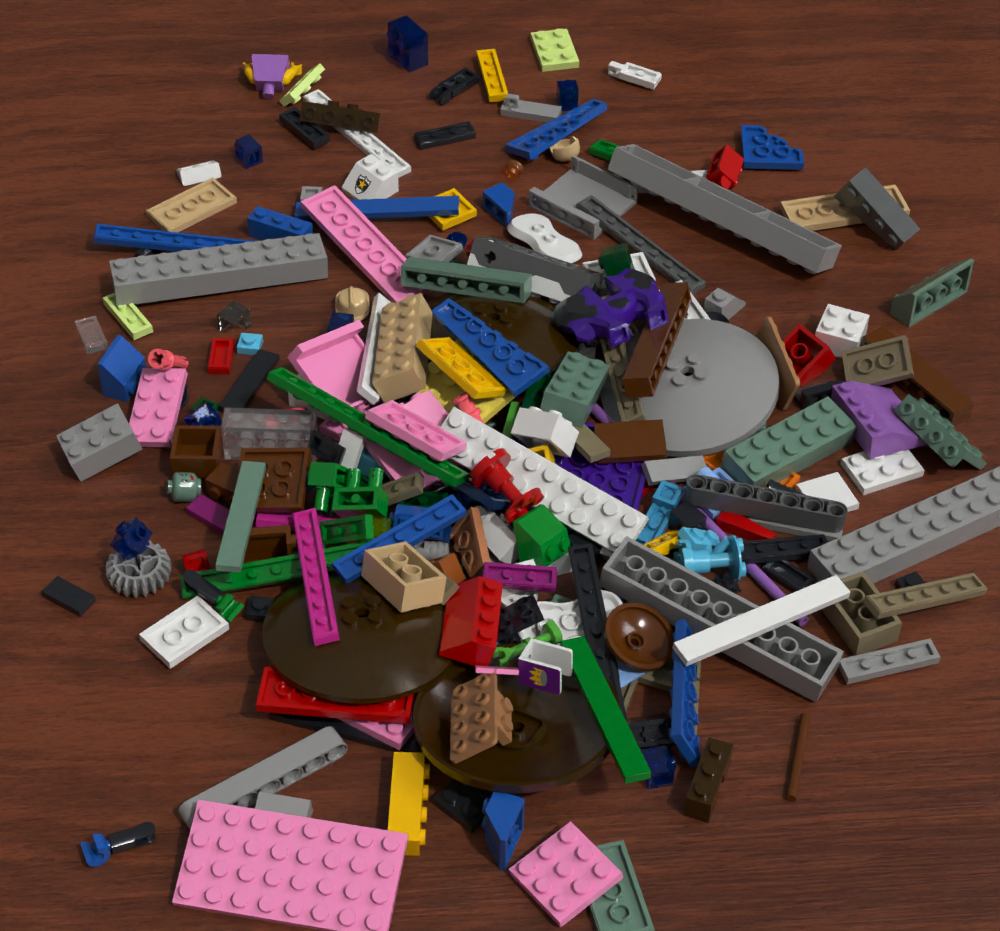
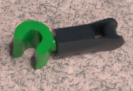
M189 569L184 572L185 586L211 604L215 611L228 623H231L245 605L235 601L234 596L228 593L223 596V592L208 580H205L195 570Z

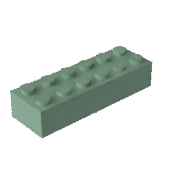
M826 397L725 450L720 468L735 482L766 487L770 479L781 482L790 477L791 473H798L850 445L858 426L829 397Z

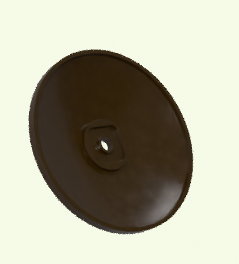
M520 643L499 644L496 647L511 648ZM520 655L513 657L506 667L518 668V658ZM491 658L488 666H498L499 660L503 658ZM455 660L450 669L440 679L418 692L414 703V732L416 740L425 756L443 773L475 788L501 793H533L561 787L594 770L610 754L573 673L571 676L562 675V691L560 695L518 684V675L497 674V690L504 698L507 697L513 706L512 742L503 746L497 741L493 747L457 764L450 760L451 692L458 685L471 681L483 673H476L475 666ZM605 677V679H606V681H607V683H608V685H609V687H610V689H611V691H612V693H613V695H614V697H615V699H616V701H617V703H618V705H619V707H620L619 699H618V697H617V694H616V692H615L613 686L611 685V683H610V682L608 681V679Z

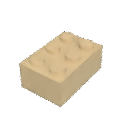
M406 541L365 550L361 576L400 612H409L443 602L447 577Z

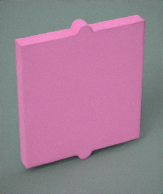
M475 665L476 673L492 674L495 672V674L519 675L517 667Z

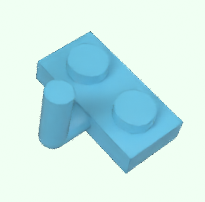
M682 527L677 533L680 539L689 540L692 550L707 549L709 554L724 553L732 543L727 537H723L719 541V536L711 530L706 531Z

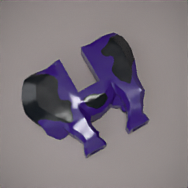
M624 269L618 275L606 277L610 297L602 299L588 286H585L578 294L567 297L555 307L553 314L556 324L561 326L562 331L575 334L577 341L591 342L598 337H604L609 339L611 347L631 339L628 324L635 319L647 318L650 330L669 322L664 295L658 290L655 280L650 275L635 269Z

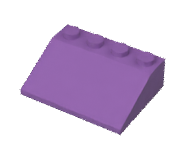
M856 381L832 386L831 400L858 426L854 438L870 459L928 445L895 413V409L901 403V400L892 389Z

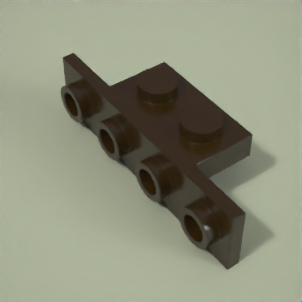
M328 100V104L302 101L300 121L378 133L380 113L364 111V109H359L357 104L347 103V107L339 106L340 102Z

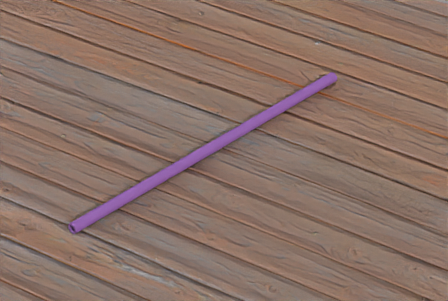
M596 403L591 414L600 423L614 422ZM684 491L679 501L680 505L685 502ZM695 506L707 516L706 531L711 530L719 536V541L723 537L729 538L699 506ZM755 563L745 564L746 572L774 600L786 596ZM804 616L795 620V622L799 626H804L809 618Z

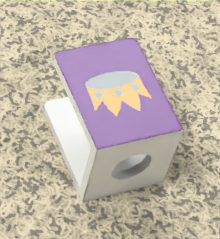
M531 638L518 658V684L560 695L562 691V675L571 676L573 673V650Z

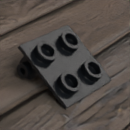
M534 594L522 597L517 602L500 608L497 635L499 641L504 639L506 644L520 643L521 638L518 632L544 620Z

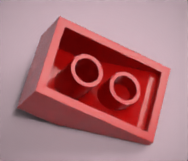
M800 323L783 340L786 352L792 360L795 373L800 379V387L821 375L836 360L831 348Z

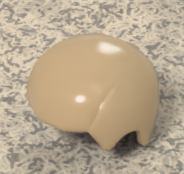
M572 136L571 139H563L552 145L550 151L553 158L560 162L571 161L572 155L578 156L580 152L578 138Z

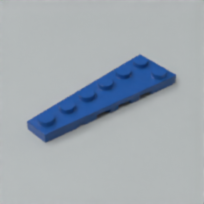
M592 99L506 143V152L527 158L528 160L537 159L540 153L606 111V102Z
M450 298L431 310L432 315L514 397L550 372L547 364L529 352L526 353L521 350L516 343L502 337V334L497 330L493 331L486 326L485 322L478 317H474L469 311Z
M686 619L676 621L675 632H673L674 642L694 634ZM673 650L674 669L671 670L673 688L670 689L672 708L669 710L672 722L671 728H669V737L672 743H676L681 757L687 760L690 767L698 766L701 759L700 737L695 735L694 725L699 724V716L694 707V703H698V695L693 682L697 681L696 663L685 666Z

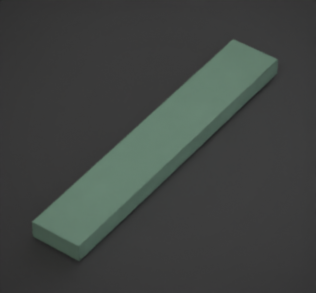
M242 461L216 561V571L241 573L266 472L265 462Z

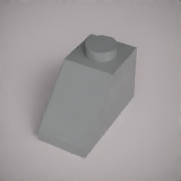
M717 288L705 298L704 311L721 313L729 320L746 305V302Z

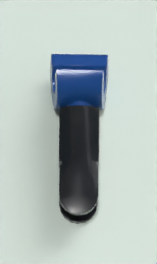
M144 822L132 828L108 834V840L102 834H92L94 843H80L87 864L91 867L104 864L110 858V850L112 854L154 843L156 840L155 825L151 822Z

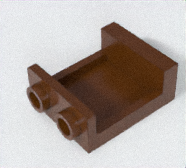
M290 525L252 528L243 563L297 554V550L292 551V549H297L296 534L291 535Z

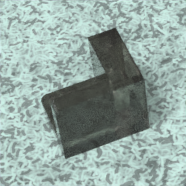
M233 301L217 314L218 329L224 331L230 325H238L247 330L252 326L250 309Z

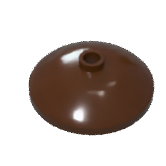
M624 603L614 608L606 618L604 624L606 643L613 655L626 666L640 671H653L663 667L672 657L673 630L668 621L655 609L641 603Z

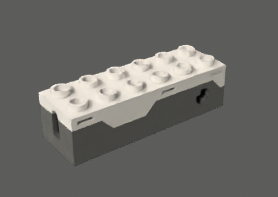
M477 236L469 241L466 247V255L469 258L467 265L532 274L531 295L539 298L542 296L549 297L548 301L556 304L561 303L567 297L578 294L585 286H588L599 295L604 278L602 273L491 236Z

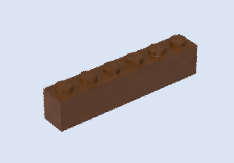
M882 326L863 336L862 346L895 338V336ZM910 349L914 377L897 381L896 383L917 400L921 397L928 404L933 405L940 412L939 415L943 418L945 417L954 426L969 419L974 402Z

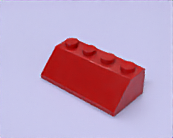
M478 576L458 583L459 589L445 603L438 655L473 666H488L497 645L503 583Z

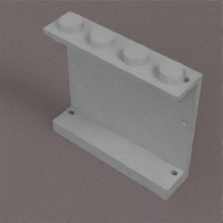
M572 155L571 169L544 191L536 187L529 190V207L594 240L604 232L599 227L600 220L577 209L576 204L592 195L621 217L637 204L638 187Z

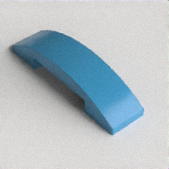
M664 480L661 481L653 496V503L646 514L649 520L637 537V542L644 544L665 533L669 526L670 511L678 506L684 491L683 487Z

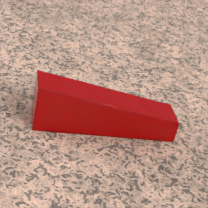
M723 511L716 518V525L722 531L747 541L776 538L774 532L741 514Z

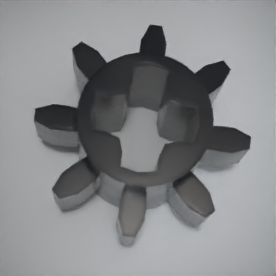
M724 573L723 576L715 575L716 580L714 583L724 588L726 587V589L735 594L741 592L738 585L739 579H731V573Z

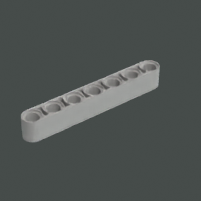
M325 727L190 798L179 807L178 813L191 830L198 800L248 808L256 804L259 791L275 794L340 759L347 752L348 746L333 727Z

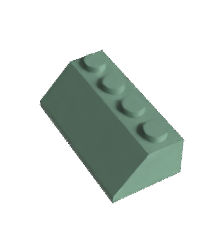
M970 258L951 263L930 277H926L918 284L912 285L903 293L897 294L892 299L890 314L909 328L967 293L974 260Z

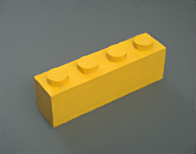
M394 752L388 831L408 834L405 855L420 856V845H425L426 829H421L422 823H427V807H423V801H428L429 785H424L425 779H430V763H425L424 753Z

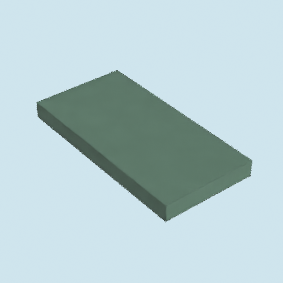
M624 840L596 845L623 874L622 880L588 906L596 931H655Z

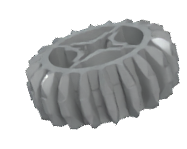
M142 539L139 543H134L131 540L129 545L122 543L121 549L114 548L113 554L109 555L106 562V577L112 589H116L118 594L124 592L126 598L131 594L135 598L142 594L146 597L147 593L150 592L156 594V589H163L164 583H168L172 572L171 560L166 550L161 549L159 544L153 545L151 540L147 543H144Z

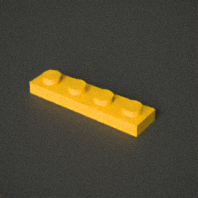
M476 50V57L489 102L504 101L508 91L496 50Z

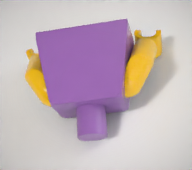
M252 54L251 64L243 62L246 77L251 84H255L257 91H263L262 96L265 99H273L274 91L282 92L285 85H288L295 76L302 74V64L294 65L291 62L290 66L288 55Z

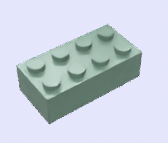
M568 351L544 391L540 409L544 412H549V410L562 413V417L565 420L572 422V426L582 428L605 387L610 365L605 364L601 360H593L584 357L580 353Z

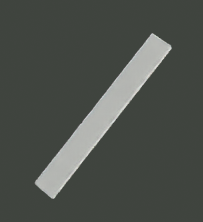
M319 89L303 96V101L319 104H328V100H331ZM333 126L367 156L372 154L397 171L398 178L411 172V166L371 132Z
M380 293L373 300L357 386V393L373 405L380 397L372 381L381 312L385 305L391 303Z
M834 575L673 643L672 648L685 666H689L849 598L851 592L840 578Z

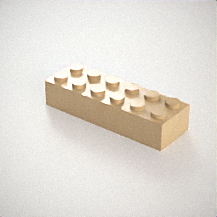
M422 293L409 295L401 301L388 303L382 308L372 384L384 403L418 392L426 387L428 357L416 345L418 340L430 339L432 311Z

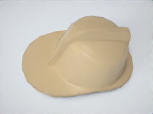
M350 286L336 295L335 311L340 320L352 323L357 320L362 321L368 316L370 302L369 295L365 290Z

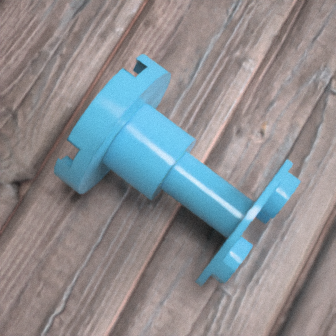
M730 535L729 539L732 543L727 548V552L709 554L707 549L692 550L688 539H678L675 541L674 546L676 548L679 547V550L674 552V561L697 574L709 573L710 568L729 567L732 579H739L740 582L741 577L746 576L745 562H742L741 552L744 551L742 538Z

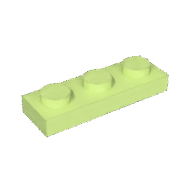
M321 63L310 69L279 100L284 107L289 103L292 105L297 103L301 99L300 94H305L311 89L310 84H315L321 78L320 74L325 70Z
M114 293L102 297L103 304L133 340L153 333L152 325L133 303L118 305L117 307Z

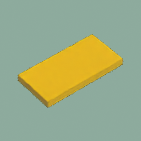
M450 337L418 340L416 347L473 399L505 395L506 387Z

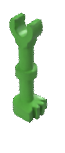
M554 620L542 625L543 628L541 630L543 634L533 638L555 645L563 640L562 633ZM531 638L523 639L522 643L511 648L496 647L492 659L502 657L503 659L499 660L498 667H506L513 657L522 654Z

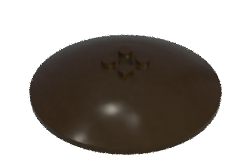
M446 293L427 302L430 309L433 310L450 298L469 311L474 317H478L485 322L486 326L493 331L497 330L502 334V337L516 343L521 350L526 353L529 352L547 364L552 377L567 352L578 353L580 348V341H577L576 335L562 331L561 326L556 324L553 314L558 304L548 301L549 298L545 296L539 298L530 295L525 303ZM432 315L430 339L450 337L453 341H456L457 339Z
M336 572L328 573L339 641L315 646L303 580L290 587L277 598L268 610L263 623L262 644L264 653L277 674L295 688L330 701L369 704L400 699L432 685L455 662L453 659L438 655L445 604L442 605L440 603L409 612H400L362 576L345 584Z

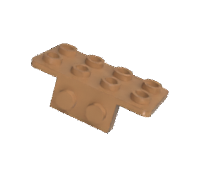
M769 316L765 317L756 337L768 348L776 362L779 374L777 402L781 410H787L800 387V379L795 373L792 360L789 358L785 344L780 338L777 325L772 317Z
M495 672L492 674H480L477 678L458 685L451 692L450 760L454 764L493 747L497 741L503 746L512 742L513 706L511 701L507 697L504 698L497 690V674Z

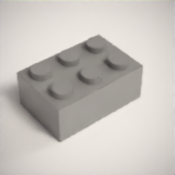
M118 403L56 435L71 467L81 482L142 450Z

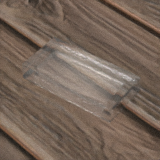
M96 315L75 321L76 329L87 354L108 349V343Z

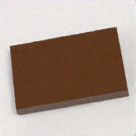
M663 419L594 423L595 435L611 450L610 456L598 460V464L667 459Z

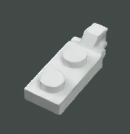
M611 61L608 65L609 75L653 90L662 77L660 72L629 62L620 64Z

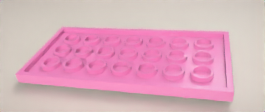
M198 800L172 904L178 907L319 931H389L408 842V834Z

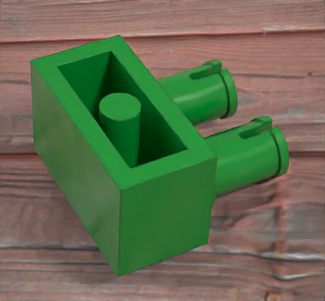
M311 462L310 469L307 472L308 485L316 490L314 508H316L317 512L337 515L332 511L334 489L346 486L348 468L337 463Z
M351 468L347 469L346 486L334 489L332 511L340 518L370 514L373 515V519H387L389 496L382 490L384 470L375 468L374 471V468H369L367 487H360L362 471L353 468V472H351Z

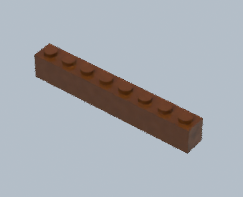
M688 282L662 284L660 292L664 295L669 322L652 330L648 328L647 322L642 327V334L637 339L636 348L632 351L624 376L621 377V387L625 389L627 398L654 396L692 301Z

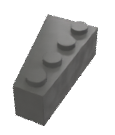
M866 167L850 179L834 196L895 250L920 230L918 225Z

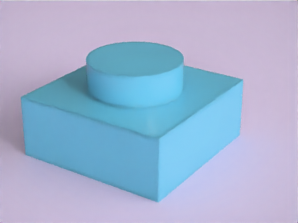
M241 332L237 345V354L255 355L262 347L263 335Z

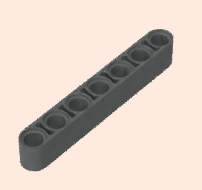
M693 474L687 478L684 491V500L689 501L694 506L832 533L843 530L848 512L846 505L838 501L699 474Z

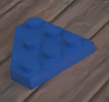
M741 125L743 168L803 170L804 158L802 150L799 148L793 149L781 137L768 134L767 129L761 125Z

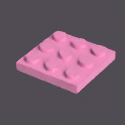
M571 821L509 868L510 875L560 927L564 926L623 879L622 872Z

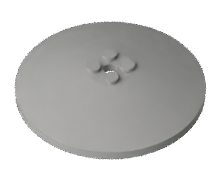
M684 319L654 396L640 397L646 420L663 419L667 456H701L726 450L749 438L770 417L779 395L778 368L768 348L748 331L716 320ZM642 332L625 343L629 359H631L632 351L635 350L637 339L640 338ZM608 372L605 387L601 393L602 407L614 422H622ZM687 372L693 373V374L690 375V376H685V375H683L684 373H687Z

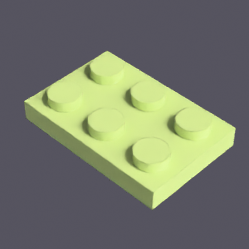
M567 29L531 32L530 39L542 72L579 68V59Z

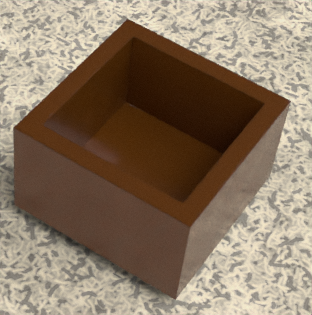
M175 425L170 453L172 475L175 472H193L197 478H207L221 463L223 451L221 426Z

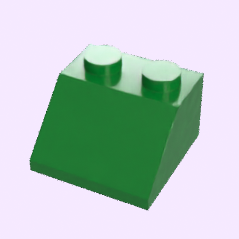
M539 504L513 521L520 562L534 559L536 566H549L568 553L570 539L567 528L545 505Z

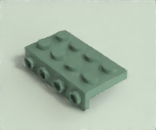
M908 394L896 407L895 413L951 467H955L962 459L980 470L987 464L981 458L984 454L974 445L972 446L968 443L969 440L961 432H957L949 420L939 415L940 412L921 397L917 400Z

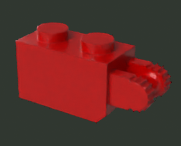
M726 144L713 155L706 174L707 180L727 190L733 189L737 185L738 175L743 169L744 158Z

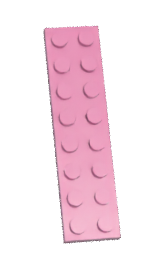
M335 185L301 201V208L391 302L401 301L409 295L419 293L424 295L432 291L401 286V265L407 259Z

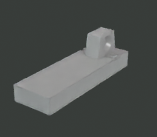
M508 93L501 107V116L547 123L561 115L562 106L519 100V95Z

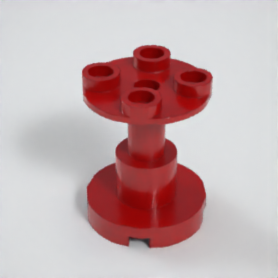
M499 448L493 451L496 454L491 459L488 456L484 457L470 473L472 478H469V481L475 488L488 484L495 493L502 492L512 504L503 516V520L511 523L527 513L533 505L539 504L544 499V495L541 493L540 488L531 489L525 494H522L512 483L514 477L506 469L511 456L504 448Z

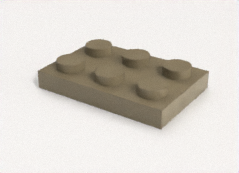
M906 335L841 351L846 382L856 381L881 386L914 377Z

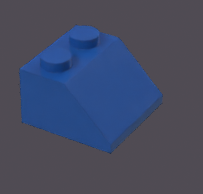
M117 335L98 362L103 396L128 402L132 394L134 395L137 391L142 369L147 367L145 357L121 335Z
M493 792L491 798L485 799L482 807V813L485 814L482 828L485 829V842L499 869L505 871L524 830L525 799L508 793Z

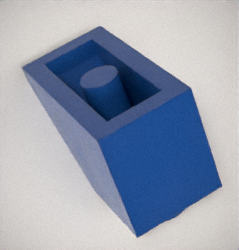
M503 182L483 191L482 207L507 228L513 216L515 194Z

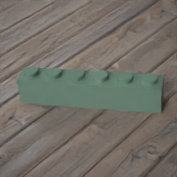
M409 257L401 265V286L525 303L531 295L532 274Z

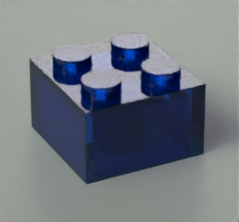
M407 15L388 22L387 51L389 56L393 57L409 73L427 66L428 33Z

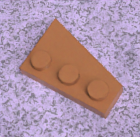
M470 507L466 512V516L458 520L452 527L450 539L454 540L455 544L453 547L456 552L461 553V562L470 578L473 579L483 576L484 562H491V559L489 558L487 540L485 539L479 508Z

